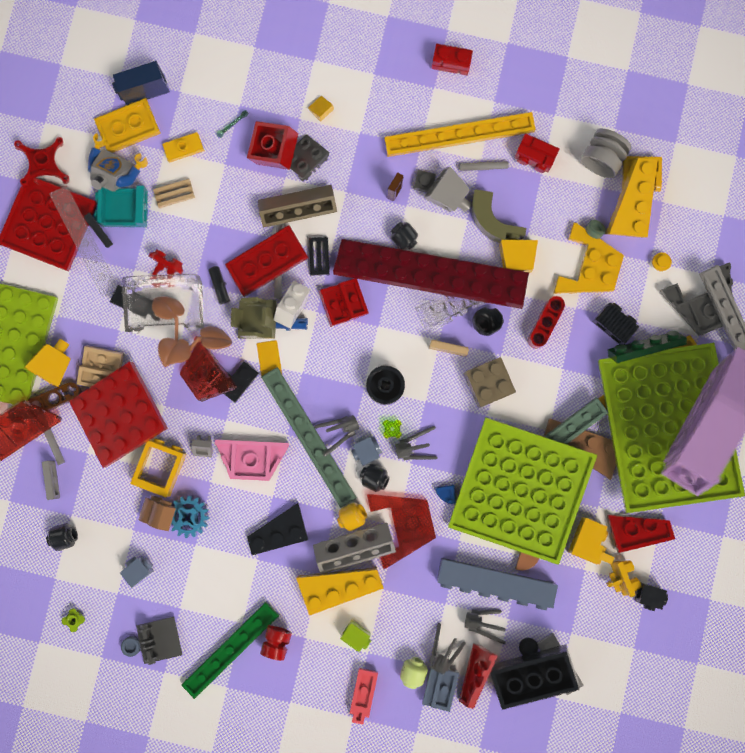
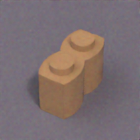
M151 495L150 498L145 497L138 520L152 528L169 531L176 508L171 506L172 502Z

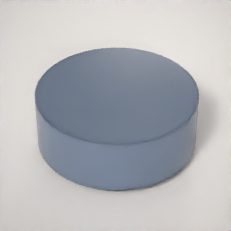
M129 636L122 641L121 651L125 656L133 657L141 651L138 637Z

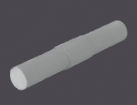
M508 161L459 163L460 171L509 168Z

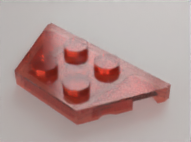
M199 341L195 345L190 358L183 365L180 376L196 399L203 402L235 390L237 386L210 349L205 348L201 341Z
M23 399L0 414V462L61 422V416Z

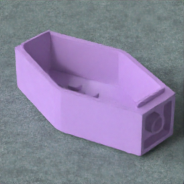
M737 347L712 370L663 461L666 465L661 474L697 496L720 482L719 476L745 435L744 349Z

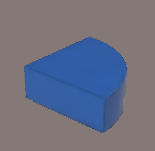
M454 485L434 487L441 500L449 504L456 503Z

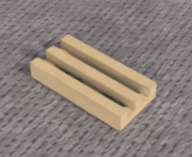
M190 179L153 189L159 209L195 198ZM187 185H188V187H185V188H182V189H178V190H175V191H171V192H168V193L159 195L160 193L167 192V191L174 190V189H177V188L184 187V186H187ZM190 192V194L161 202V199Z
M431 340L429 349L464 357L468 355L469 351L468 347L437 340Z

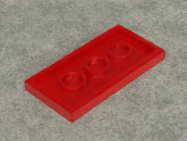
M288 225L225 265L243 297H246L309 257L291 226Z

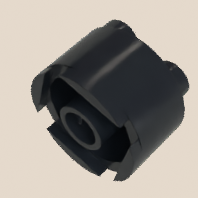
M391 366L375 368L370 372L366 381V390L369 397L380 405L394 404L401 398L405 389L403 375L398 369ZM382 381L390 383L389 390L380 388Z

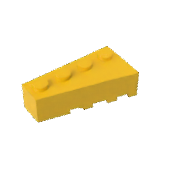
M637 158L632 161L622 192L618 197L617 205L610 218L611 221L606 229V235L648 238L658 160Z
M377 567L335 571L324 574L298 575L296 578L309 616L384 589Z

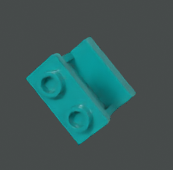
M136 186V189L119 188L116 191H110L102 187L96 191L95 200L98 203V207L95 210V220L101 227L147 228L148 190L145 186Z

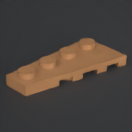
M549 419L543 436L562 422ZM584 431L568 443L570 446L597 454L593 470L609 480L612 479L616 467V459L611 439Z

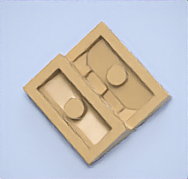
M90 345L84 346L82 365L79 366L77 385L91 387L122 367L124 353Z

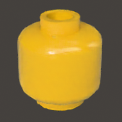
M350 503L339 510L337 521L341 528L353 531L365 524L367 513L361 504Z

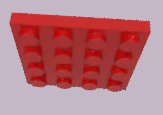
M34 178L28 183L27 188L20 187L0 234V245L69 272L89 226L84 216L89 212L93 216L98 203L87 197Z
M131 361L69 401L102 468H107L168 429L134 362Z

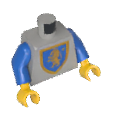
M98 133L94 134L95 146L94 148L92 147L88 157V171L90 172L92 187L96 190L104 187L110 191H116L119 188L131 186L141 172L139 171L140 168H145L148 165L147 158L145 157L143 161H140L142 158L141 154H136L134 158L135 165L105 149L100 150L106 144L105 137L103 136L102 141H97Z

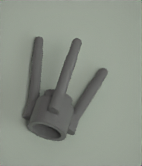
M354 415L314 426V428H321L338 424L327 428L326 432L341 428L343 433H348L324 452V457L348 438L356 435L355 430L359 429V425Z
M432 426L406 439L399 440L400 443L395 444L398 459L403 458L404 461L438 459L437 456L411 455L413 450L429 447V443L411 446V443H408L436 429V427Z
M472 609V613H466L464 628H469L468 631L476 632L496 642L506 644V641L480 630L481 627L503 632L506 631L504 627L482 622V617L479 616L502 613L501 610Z
M438 623L429 662L432 663L431 669L445 675L466 645V642L463 641L449 659L457 642V639L454 638L445 656L438 654L436 657L441 623Z

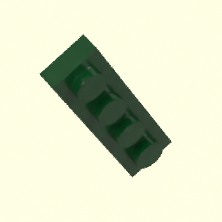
M668 331L666 334L653 335L644 340H634L629 344L616 345L614 348L607 349L608 357L616 363L686 345L687 337L678 331Z

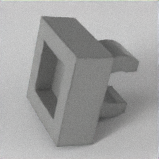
M197 435L196 440L192 439L191 448L193 456L212 458L213 445L211 436H208L207 441L201 440V435Z

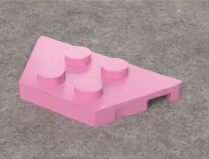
M215 440V445L220 452L230 479L270 481L290 444Z

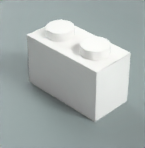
M293 281L276 308L274 321L291 329L306 305L311 289Z

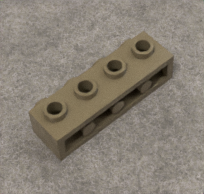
M332 184L257 200L263 228L337 212Z

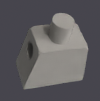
M451 167L442 170L424 196L426 200L448 212L455 211L458 207L466 212L472 205L465 198L470 190L469 187Z

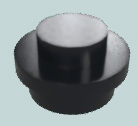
M525 637L519 643V651L522 655L538 652V643L531 637Z

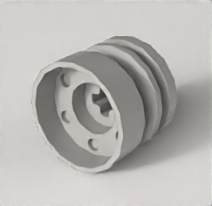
M600 128L596 130L593 135L594 137L590 141L591 146H587L580 160L588 170L604 178H615L622 166L621 161L627 158L632 147L630 142L617 132Z

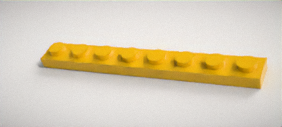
M533 112L387 136L384 137L387 157L534 133L536 128Z

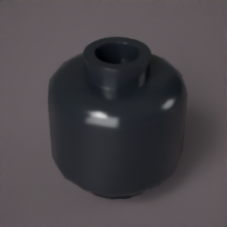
M401 221L390 231L392 233L390 238L399 249L404 250L408 248L410 250L418 243L416 241L418 232L409 222L402 223Z
M370 464L367 468L364 467L360 473L362 485L374 492L384 490L390 480L387 470L376 464Z
M68 523L50 528L46 536L48 546L52 547L55 551L71 548L78 540L76 528Z

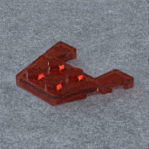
M367 494L371 512L391 508L399 547L395 548L396 552L381 556L383 569L390 567L436 538L427 500Z

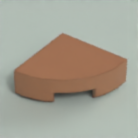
M520 552L515 569L520 571L528 570L537 564L539 558Z

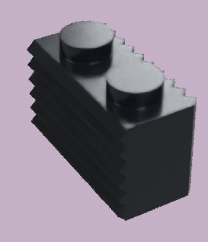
M609 302L592 322L618 344L625 345L637 331L639 325L636 324L635 318L621 312L622 308L619 305Z

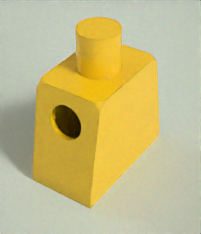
M501 240L499 249L503 268L531 273L534 269L538 240Z
M59 339L54 347L45 344L23 368L51 385L58 387L71 360L70 357L64 354L69 344L62 339Z

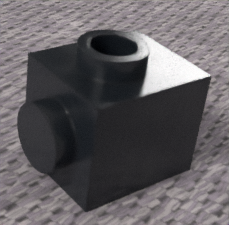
M640 582L642 587L637 590L634 601L643 604V608L655 611L656 608L663 610V606L668 601L667 590Z

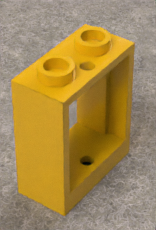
M154 438L153 441L149 440L146 442L130 484L167 498L171 496L187 454L182 452L183 448L175 445L168 447L164 445L165 441ZM152 447L177 456L166 486L141 478Z

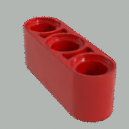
M553 296L545 303L528 336L530 347L539 349L547 343L565 308V301L560 296ZM551 302H557L559 310H553ZM543 318L549 319L550 327H545L542 324ZM534 335H539L542 338L541 344L534 342Z

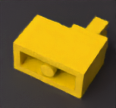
M581 517L568 553L596 565H600L601 561L612 564L615 557L606 554V548L601 545L608 535V531H606L607 526L586 517Z

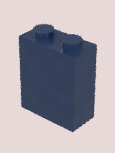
M157 60L113 74L115 81L112 82L113 89L118 94L120 100H124L127 105L144 98L148 100L170 93L165 75Z

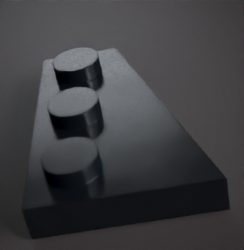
M299 502L247 536L252 556L309 540Z

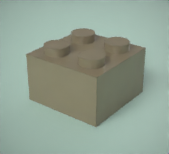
M501 357L463 373L478 408L516 393Z

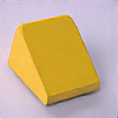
M320 96L308 107V110L321 122L334 110V106L323 96Z

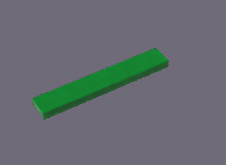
M266 601L181 686L195 699L279 617V614Z

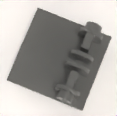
M306 134L296 144L290 169L298 175L302 182L308 180L313 174L311 171L315 173V167L319 169L328 160L330 152Z
M175 616L136 625L144 664L151 665L155 664L156 661L183 655Z

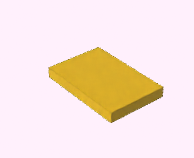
M147 98L94 118L101 138L105 137V148L111 153L161 134Z

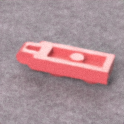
M363 668L358 670L349 713L353 714L352 723L363 725L365 717L369 718L378 677L377 671Z

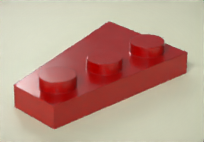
M607 515L617 553L675 540L670 520Z
M474 643L459 697L460 703L472 709L475 708L498 655L483 646Z

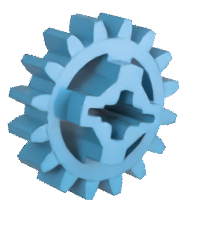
M190 495L186 500L183 496L180 497L181 502L177 500L173 502L176 509L171 525L173 524L174 527L171 531L178 530L177 536H181L184 533L185 538H189L191 533L193 537H196V531L201 534L204 532L201 527H208L205 520L210 519V516H206L209 509L203 508L206 504L205 502L198 503L199 497L193 500ZM184 504H192L194 507L187 508ZM177 512L179 513V520H178V521H177V519H176V514H177ZM199 512H200V514H201V520H200V522L198 521V513H199ZM188 513H191V514H192V516L190 517L191 520H186V519H185V518L187 517L186 514H188ZM185 525H189L193 529L187 530L182 527Z

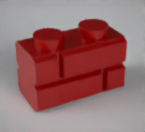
M436 43L432 69L468 76L473 50Z
M525 133L514 158L521 165L527 166L529 164L537 172L548 173L560 148Z

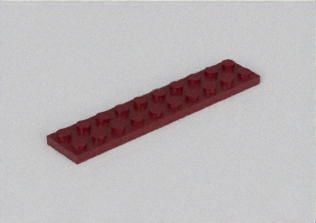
M341 239L333 269V275L523 309L529 272Z

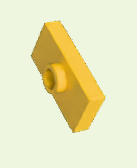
M198 132L162 144L169 163L204 151Z

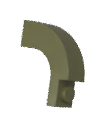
M475 189L472 196L471 212L473 220L481 233L498 243L501 240H505L506 237H509V240L523 239L526 235V228L503 224L494 216L492 212L493 192Z

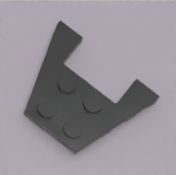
M729 262L719 267L732 293L733 280L730 274L731 263ZM678 283L660 290V293L698 336L723 327L708 293L685 301Z

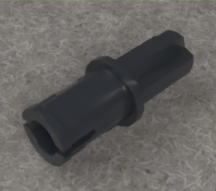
M218 266L211 267L209 274L218 304L230 302L226 290L227 283L223 280L220 268Z

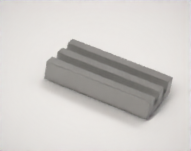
M43 461L42 468L47 500L60 499L56 462Z

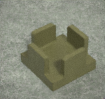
M258 297L241 298L239 300V309L231 308V327L238 329V338L275 339L276 321H274L277 301L274 299L264 300Z

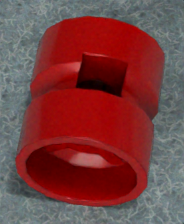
M269 625L265 634L267 641L263 642L260 654L269 659L284 661L287 653L285 646L290 643L292 632L282 627Z

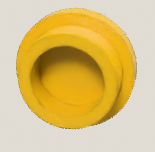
M663 252L656 254L652 259L654 269L660 272L668 270L672 264L671 257Z

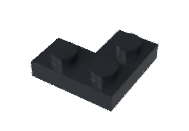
M243 362L232 376L219 365H216L205 380L236 403L259 373L246 362Z

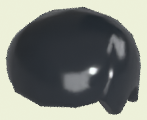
M483 307L475 312L472 323L473 328L480 335L491 336L502 328L504 320L503 315L497 308L489 309Z

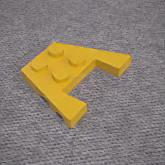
M574 222L568 240L587 245L578 280L575 281L559 276L553 294L613 292L624 255L600 238L595 239L591 237L585 228Z

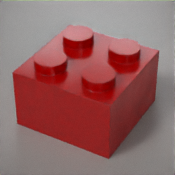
M256 121L247 159L257 165L290 170L299 133L290 126Z

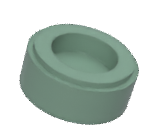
M591 220L586 226V232L591 237L599 239L606 232V228L600 221Z

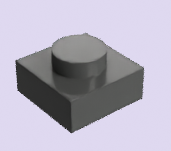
M418 170L413 190L427 193L435 182L436 174Z

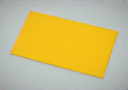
M277 340L256 343L261 377L276 367L282 373Z

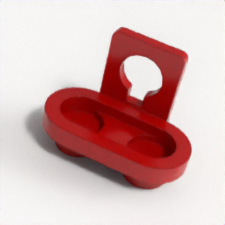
M158 249L155 252H150L148 255L149 258L158 262L150 280L164 288H167L175 272L182 274L184 271L182 262L175 258L167 261L165 258L166 254ZM167 268V279L164 281L158 280V272Z

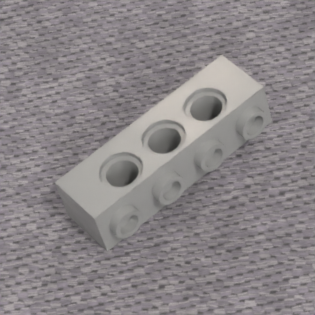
M388 523L378 524L374 527L313 544L316 563L321 574L396 552Z

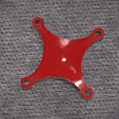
M57 137L51 146L44 149L26 147L19 140L14 142L15 149L22 151L29 162L28 172L20 180L21 187L27 188L28 183L32 179L45 175L58 177L64 184L70 182L69 176L62 173L55 163L56 152L59 147L64 145L61 137Z

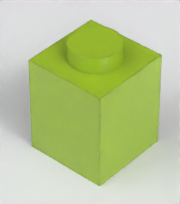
M353 620L350 621L340 636V640L359 653L362 648L366 650L372 641L369 639L371 633Z

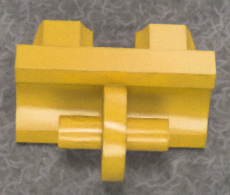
M613 561L610 564L613 572L609 573L611 580L606 582L607 587H614L615 591H621L623 596H635V591L642 586L637 577L629 579L627 573L634 571L632 561Z

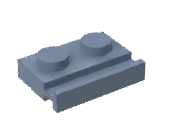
M430 668L422 705L450 712L459 671L449 669L443 675Z

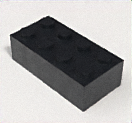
M567 644L494 663L490 672L502 710L580 690Z

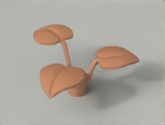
M156 297L153 299L152 310L156 316L162 319L174 318L175 340L173 338H164L158 344V354L164 368L188 360L193 347L199 341L208 349H222L232 345L231 338L223 330L214 326L202 328L200 336L191 345L184 339L178 340L179 319L177 316L184 315L183 305L171 297Z

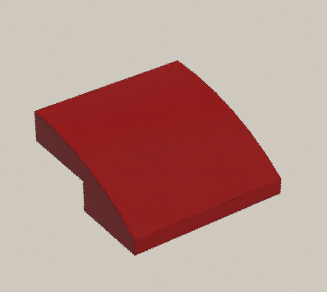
M357 279L340 282L338 285L319 290L330 327L369 314Z

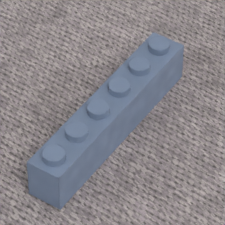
M441 558L437 582L441 583L440 587L452 589V586L459 587L461 592L471 593L472 590L479 592L478 595L490 598V595L498 596V600L509 602V599L517 600L516 603L523 606H528V603L535 604V608L541 610L554 608L558 585L553 582Z

